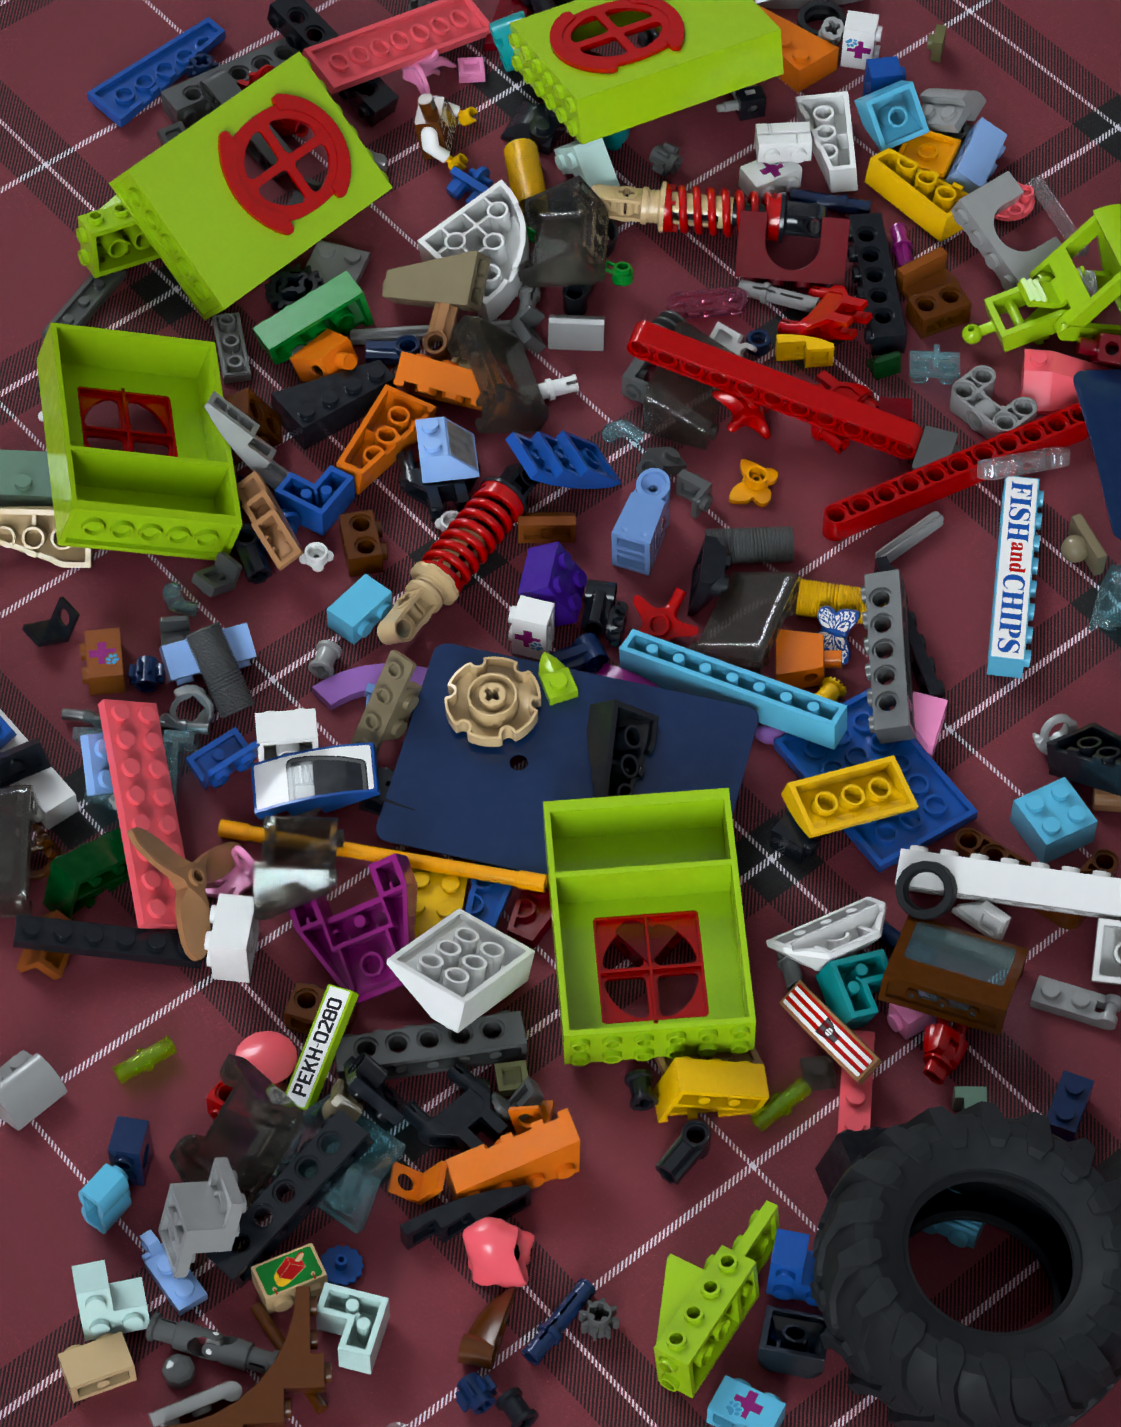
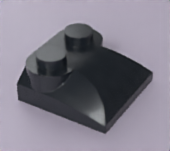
M522 101L503 131L501 140L511 142L520 138L530 139L536 143L538 152L550 155L565 131L566 126L558 121L556 114L552 110H548L545 103L541 105Z
M705 535L692 569L687 613L689 616H694L700 612L714 597H719L721 592L725 593L727 590L729 575L724 574L725 569L728 570L730 565L731 552H727V546L722 545L717 537Z
M767 1306L757 1355L759 1365L769 1372L783 1373L805 1379L821 1375L827 1352L820 1337L827 1328L823 1316Z

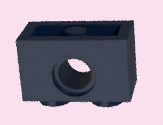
M117 1116L108 1146L110 1166L116 1165L126 1172L129 1186H145L154 1154L149 1121Z

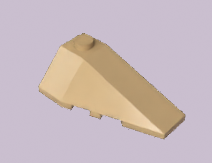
M53 506L0 507V546L26 553L28 556L43 559L63 568H92L94 549L57 545Z

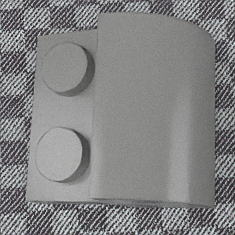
M928 88L920 95L924 103L922 110L930 131L959 133L966 120H976L987 102L984 96L975 90Z
M22 1050L0 1067V1118L18 1131L68 1092L56 1071L38 1053L32 1056L25 1050Z

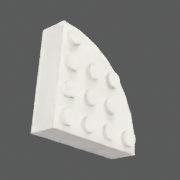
M502 179L417 240L423 262L469 251H479L491 258L481 310L478 312L486 321H494L507 309L517 296L525 280L529 265V240L526 224L518 200Z

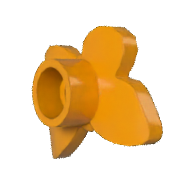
M741 459L740 471L743 479L742 482L738 483L731 490L728 499L729 503L748 504L753 500L759 507L767 506L771 501L772 494L768 487L776 483L778 472L771 468H764L755 462Z

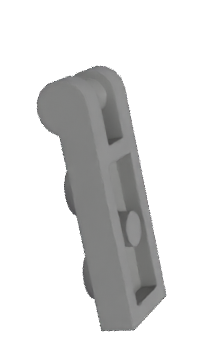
M1039 975L1030 1007L1105 1030H1114L1118 1022L1116 1014L1121 1011V997L1115 994L1104 995ZM1095 1008L1103 1009L1104 1012H1096Z
M226 1381L150 1412L147 1415L152 1427L158 1425L160 1427L178 1425L181 1423L180 1416L192 1412L193 1418L212 1410L210 1404L221 1399L231 1402L237 1401L242 1395V1387L237 1382Z

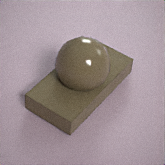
M1080 513L1072 516L1068 532L1069 536L1061 544L1062 556L1072 563H1079L1084 560L1094 576L1103 574L1107 558L1106 552L1083 515Z
M338 1078L332 1085L331 1097L322 1107V1116L325 1120L341 1109L356 1122L363 1114L364 1100L362 1102L357 1101L348 1092L347 1082L341 1078Z

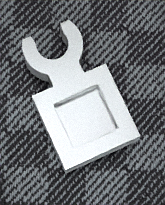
M717 322L706 344L743 358L745 350L749 349L754 352L758 350L752 344H741L743 335L721 322Z

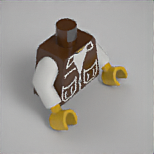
M430 93L420 95L418 97L414 127L424 160L437 159L442 163L446 161L450 171L454 166L464 170L466 168L465 164L468 162L467 157L462 153L455 157L450 155L457 126L456 117H458L461 125L468 126L477 121L472 118V116L478 113L477 109L471 106L462 111L458 105L448 102L446 97L432 96Z

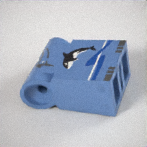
M649 468L644 470L637 478L636 488L634 492H631L611 532L612 565L650 576L665 536V529L670 523L671 482L665 471L659 468Z

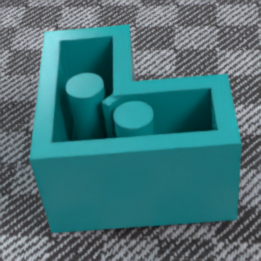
M884 949L829 961L816 974V979L826 1005L851 1029L865 1026L879 1013L872 993L880 992L883 974L889 963Z

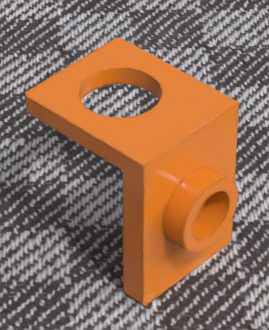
M544 1100L540 1106L509 1107L508 1113L516 1135L532 1129L530 1123L542 1119L544 1124L552 1121L555 1108L554 1101ZM528 1114L527 1119L521 1122L519 1116Z
M441 1160L422 1173L395 1162L392 1165L388 1192L422 1205L443 1191L448 1163ZM400 1174H406L411 1178L413 1186L410 1191L400 1187L398 1183Z

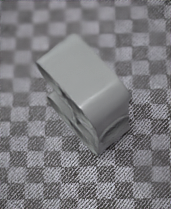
M979 365L952 385L949 404L950 411L987 440L1034 421L1037 403L1033 399L1019 397L1006 407L998 405L991 399L994 392L996 372L989 366Z

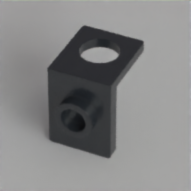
M59 597L50 620L24 624L22 630L38 647L69 642L80 614L64 597ZM63 609L69 614V623L67 625L61 619Z

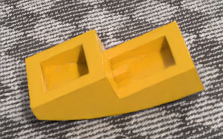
M778 334L776 335L775 357L776 361L804 359L805 368L833 366L835 347L834 343L815 337Z

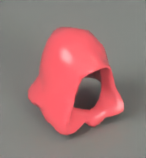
M494 1217L482 1218L463 1230V1242L473 1282L480 1286L497 1285L505 1288L527 1285L529 1277L526 1265L530 1262L531 1248L534 1243V1235L532 1233L521 1230L519 1227L501 1218ZM516 1245L518 1246L520 1252V1257L518 1261L516 1260L514 1254V1249Z

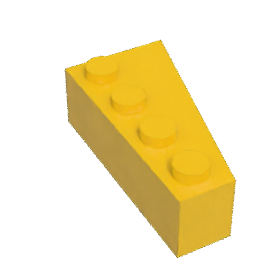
M887 148L870 158L865 183L935 239L942 242L963 230L962 226L956 223L951 209L959 199L968 195V193L963 191V186L956 182L951 185L939 179L940 174L933 170L928 171L918 168L917 162L891 148Z

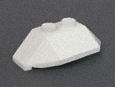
M869 896L767 940V947L799 964L812 968L815 971H820L829 961L857 955V952L868 948L881 937L887 909L886 903Z

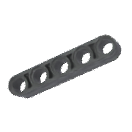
M224 69L199 82L202 95L214 110L242 91ZM269 124L270 130L287 153H291L292 150ZM254 133L246 149L262 169L266 171L277 163V157L262 135ZM282 171L272 179L276 180L287 172Z

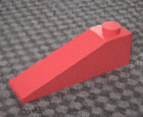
M1025 349L1021 368L1020 397H1029L1037 403L1036 414L1049 415L1079 403L1073 383L1074 375L1077 372L1084 370H1110L1111 368L1055 351Z

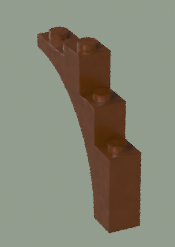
M310 1286L296 1287L294 1314L287 1338L275 1362L252 1389L238 1401L214 1415L186 1424L163 1427H286V1418H292V1398H285V1394L326 1392V1383H332V1362H325L324 1353H312V1350L318 1349V1329H311V1316H317V1295L311 1296Z

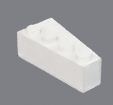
M848 91L795 97L798 122H810L812 152L831 193L858 190Z

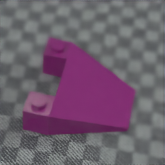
M395 853L369 864L368 867L379 896L334 916L325 891L310 889L285 900L297 933L341 988L359 994L357 1005L404 986L386 963L389 957L415 940L418 884L408 857Z

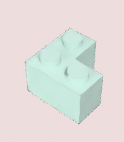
M603 138L583 145L578 140L554 149L556 166L563 174L573 173L575 178L574 187L578 190V194L581 195L582 199L587 198L588 191L593 185L620 186Z
M105 1260L71 1266L85 1341L97 1339L106 1333L115 1334L122 1331V1334L147 1329L150 1319L142 1277L109 1283Z
M325 1282L317 1305V1329L342 1335L338 1346L339 1367L371 1375L390 1318L389 1298Z

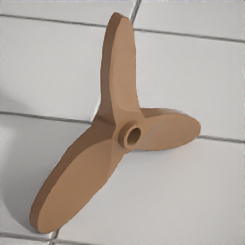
M138 827L128 830V837L135 848L148 862L166 875L176 890L175 916L181 945L189 959L192 961L201 960L208 952L204 948L206 932L211 931L210 907L205 888L207 884L213 883L227 875L236 866L231 850L236 845H241L236 842H227L213 847L194 862H190L179 856L148 831Z

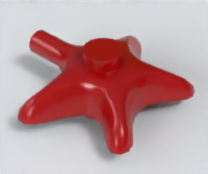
M714 390L712 392V396L732 413V420L727 425L728 431L735 432L741 427L748 426L763 438L770 439L771 433L764 414L772 409L722 390Z
M676 587L671 599L662 608L650 605L640 595L634 596L633 604L642 619V626L637 631L668 642H672L674 638L697 635L699 632L698 627L683 623L677 618L678 609L687 592Z

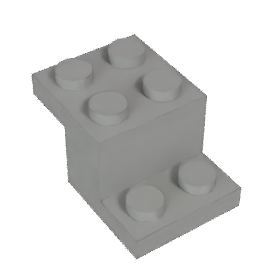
M228 1157L214 1158L208 1181L170 1183L158 1232L174 1278L187 1277L190 1264L195 1261L196 1253L232 1251L235 1237L239 1236V1222L242 1213L246 1212L247 1203L245 1195L239 1190L237 1173L235 1170H232Z

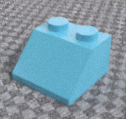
M901 80L854 100L862 125L881 152L930 132L913 81Z

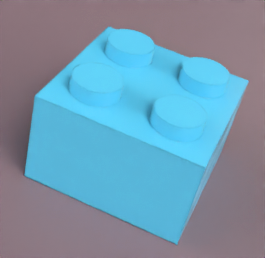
M1065 777L1013 800L1010 822L1041 863H1048L1093 842L1098 823L1097 819Z

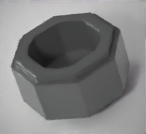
M178 1353L167 1358L162 1368V1375L167 1385L176 1389H183L191 1385L196 1374L191 1358Z

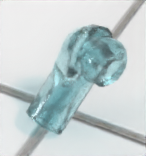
M622 419L606 424L602 431V438L606 442L611 443L616 438L626 436L638 444L645 432L629 421Z
M171 582L166 584L162 595L168 609L195 617L198 611V603L184 600L180 591L182 588L178 583Z

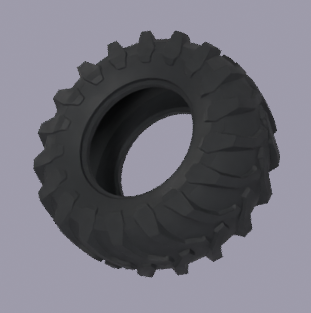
M980 1101L956 1114L950 1113L943 1106L926 1109L902 1127L893 1125L883 1131L858 1155L836 1184L818 1224L820 1230H817L813 1245L812 1256L815 1257V1264L813 1268L814 1281L810 1283L811 1298L815 1299L819 1310L822 1311L827 1326L820 1337L824 1349L832 1348L842 1356L851 1370L847 1385L855 1395L870 1394L888 1406V1422L895 1427H1069L1097 1405L1120 1380L1121 1178L1110 1180L1093 1162L1095 1147L1086 1138L1067 1142L1051 1133L1048 1117L1032 1112L1015 1119L1003 1117L996 1103ZM953 1220L982 1222L1009 1233L1032 1252L1043 1268L1051 1290L1052 1314L1037 1325L1013 1332L983 1331L952 1319L937 1308L919 1286L909 1260L908 1241L927 1227Z

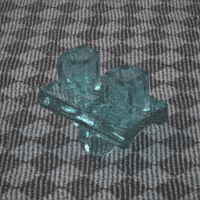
M933 344L932 351L910 350L909 377H912L914 383H925L928 378H938V381L942 384H952L954 379H960V352H940L939 344Z

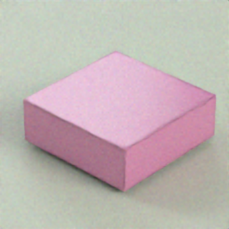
M484 57L458 58L459 83L485 82Z

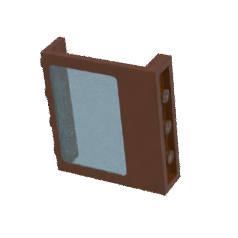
M908 915L883 974L878 1000L1000 1036L1019 977L1023 975L1029 949L935 921L913 918Z

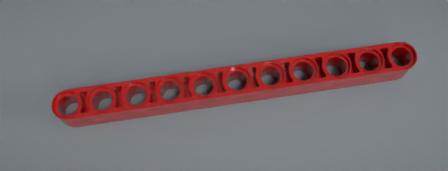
M639 321L635 324L627 344V351L638 359L901 459L910 460L915 457L923 435V429L914 422L648 321Z
M1080 404L1068 406L826 506L822 524L823 536L831 541L845 539L1086 439L1089 435Z

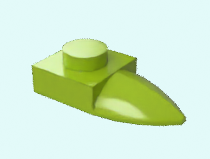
M543 652L539 661L538 674L549 705L578 697V689L569 668L565 667L553 655Z

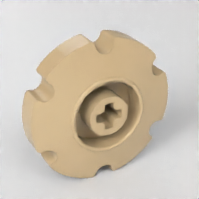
M496 656L484 657V662L481 665H474L472 662H469L458 669L448 682V693L450 696L444 698L445 711L448 722L456 733L467 732L468 742L484 747H500L503 745L504 739L512 738L514 741H518L534 728L538 721V710L535 708L541 706V692L535 676L529 670L520 672L517 661Z

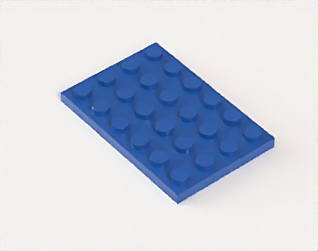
M867 690L842 703L847 705V730L835 750L789 733L774 740L773 748L799 779L892 755L895 756L919 806L918 809L842 829L878 873L899 862L901 848L910 849L911 845L927 847L977 819L978 811L916 739L880 744L876 734H871L868 717L873 715V708L869 707Z

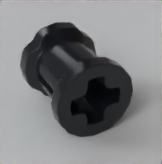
M637 1069L629 1072L624 1077L625 1085L630 1088L632 1096L630 1100L632 1110L645 1111L652 1109L658 1104V1096L653 1093L651 1086L653 1075L650 1070Z
M519 1387L511 1388L497 1399L495 1406L499 1411H504L512 1422L511 1427H530L539 1417V1414L535 1409H530L522 1398L523 1392Z

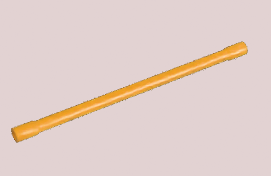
M221 819L218 826V837L239 841H254L371 862L379 861L397 853L408 857L412 869L505 884L519 889L545 893L548 883L547 874L523 870H508L251 826L248 823Z

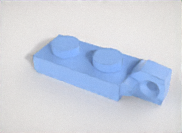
M151 1229L139 1236L142 1241L141 1246L146 1251L142 1255L145 1268L179 1316L208 1299L206 1291L190 1269L187 1277L174 1278L164 1246Z

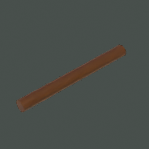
M257 1302L251 1306L250 1310L274 1348L280 1351L285 1338L263 1304ZM304 1393L317 1414L327 1410L328 1405L320 1393Z

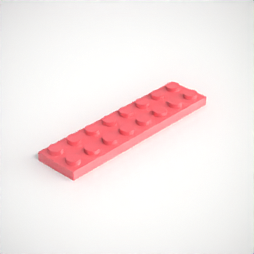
M438 0L305 48L302 55L309 60L312 70L324 82L327 90L332 95L410 66L430 55L436 49L439 54L485 38L487 34L491 33L489 29L490 22L472 0Z
M103 699L98 703L137 925L140 929L178 930L175 916L176 890L166 875L148 862L135 848L127 834V831L132 828H142L159 838L175 853L185 859L157 704Z

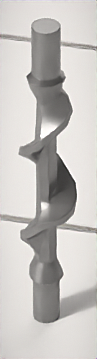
M62 709V720L93 724L98 729H102L100 714L89 709ZM164 713L159 717L161 729L178 730L184 734H210V723L189 721L188 719L176 720L168 713Z

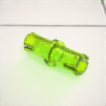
M166 1035L163 1039L145 1049L142 1047L137 1049L135 1055L116 1066H112V1069L120 1083L124 1084L145 1070L147 1072L152 1071L154 1065L173 1054L175 1055L177 1049L170 1037Z
M799 1077L781 1093H774L770 1096L771 1100L750 1115L753 1124L763 1132L782 1115L788 1116L792 1112L791 1108L812 1094L810 1086Z

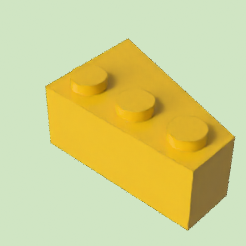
M689 1056L675 1057L653 1089V1093L658 1096V1104L655 1105L658 1123L668 1122V1116L687 1115L688 1120L698 1119V1113L717 1112L718 1117L759 1113L769 1099L764 1064H756L749 1061H722L717 1058L704 1060L693 1059Z

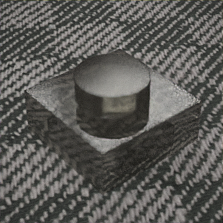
M830 1055L800 1058L799 1065L805 1092L836 1088L837 1079L833 1059Z

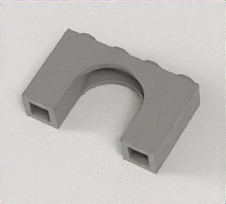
M1009 171L959 199L951 209L956 223L962 226L969 236L971 244L980 251L985 258L987 266L995 272L1006 291L1017 287L1020 279L1024 277L1026 280L1029 279L1031 271L1061 245V242L1055 236L1033 250L1017 251L1006 246L999 239L994 228L995 215L1014 205L1024 193Z

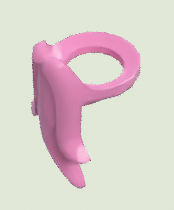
M436 49L423 59L402 68V77L406 81L415 84L422 95L430 93L426 77L432 74L440 76V70L437 67L455 68L457 66L446 57L439 56Z
M236 845L231 850L236 866L227 875L214 882L220 887L205 888L206 895L211 898H218L219 893L241 895L262 878L264 869L258 868L257 863L254 862L247 851L241 846Z

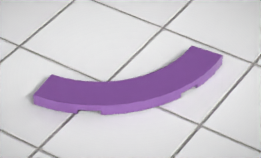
M385 663L365 665L337 673L314 685L312 693L332 711L351 700L364 697L367 683L376 685ZM416 666L409 682L414 681L422 686L428 668Z

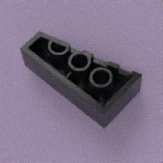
M380 360L357 366L353 370H344L271 393L272 409L281 416L282 426L306 450L365 417L385 384L396 388L393 384L395 376Z
M1091 723L1046 742L1050 775L1059 778L1065 777L1069 781L1121 796L1120 735L1096 723Z

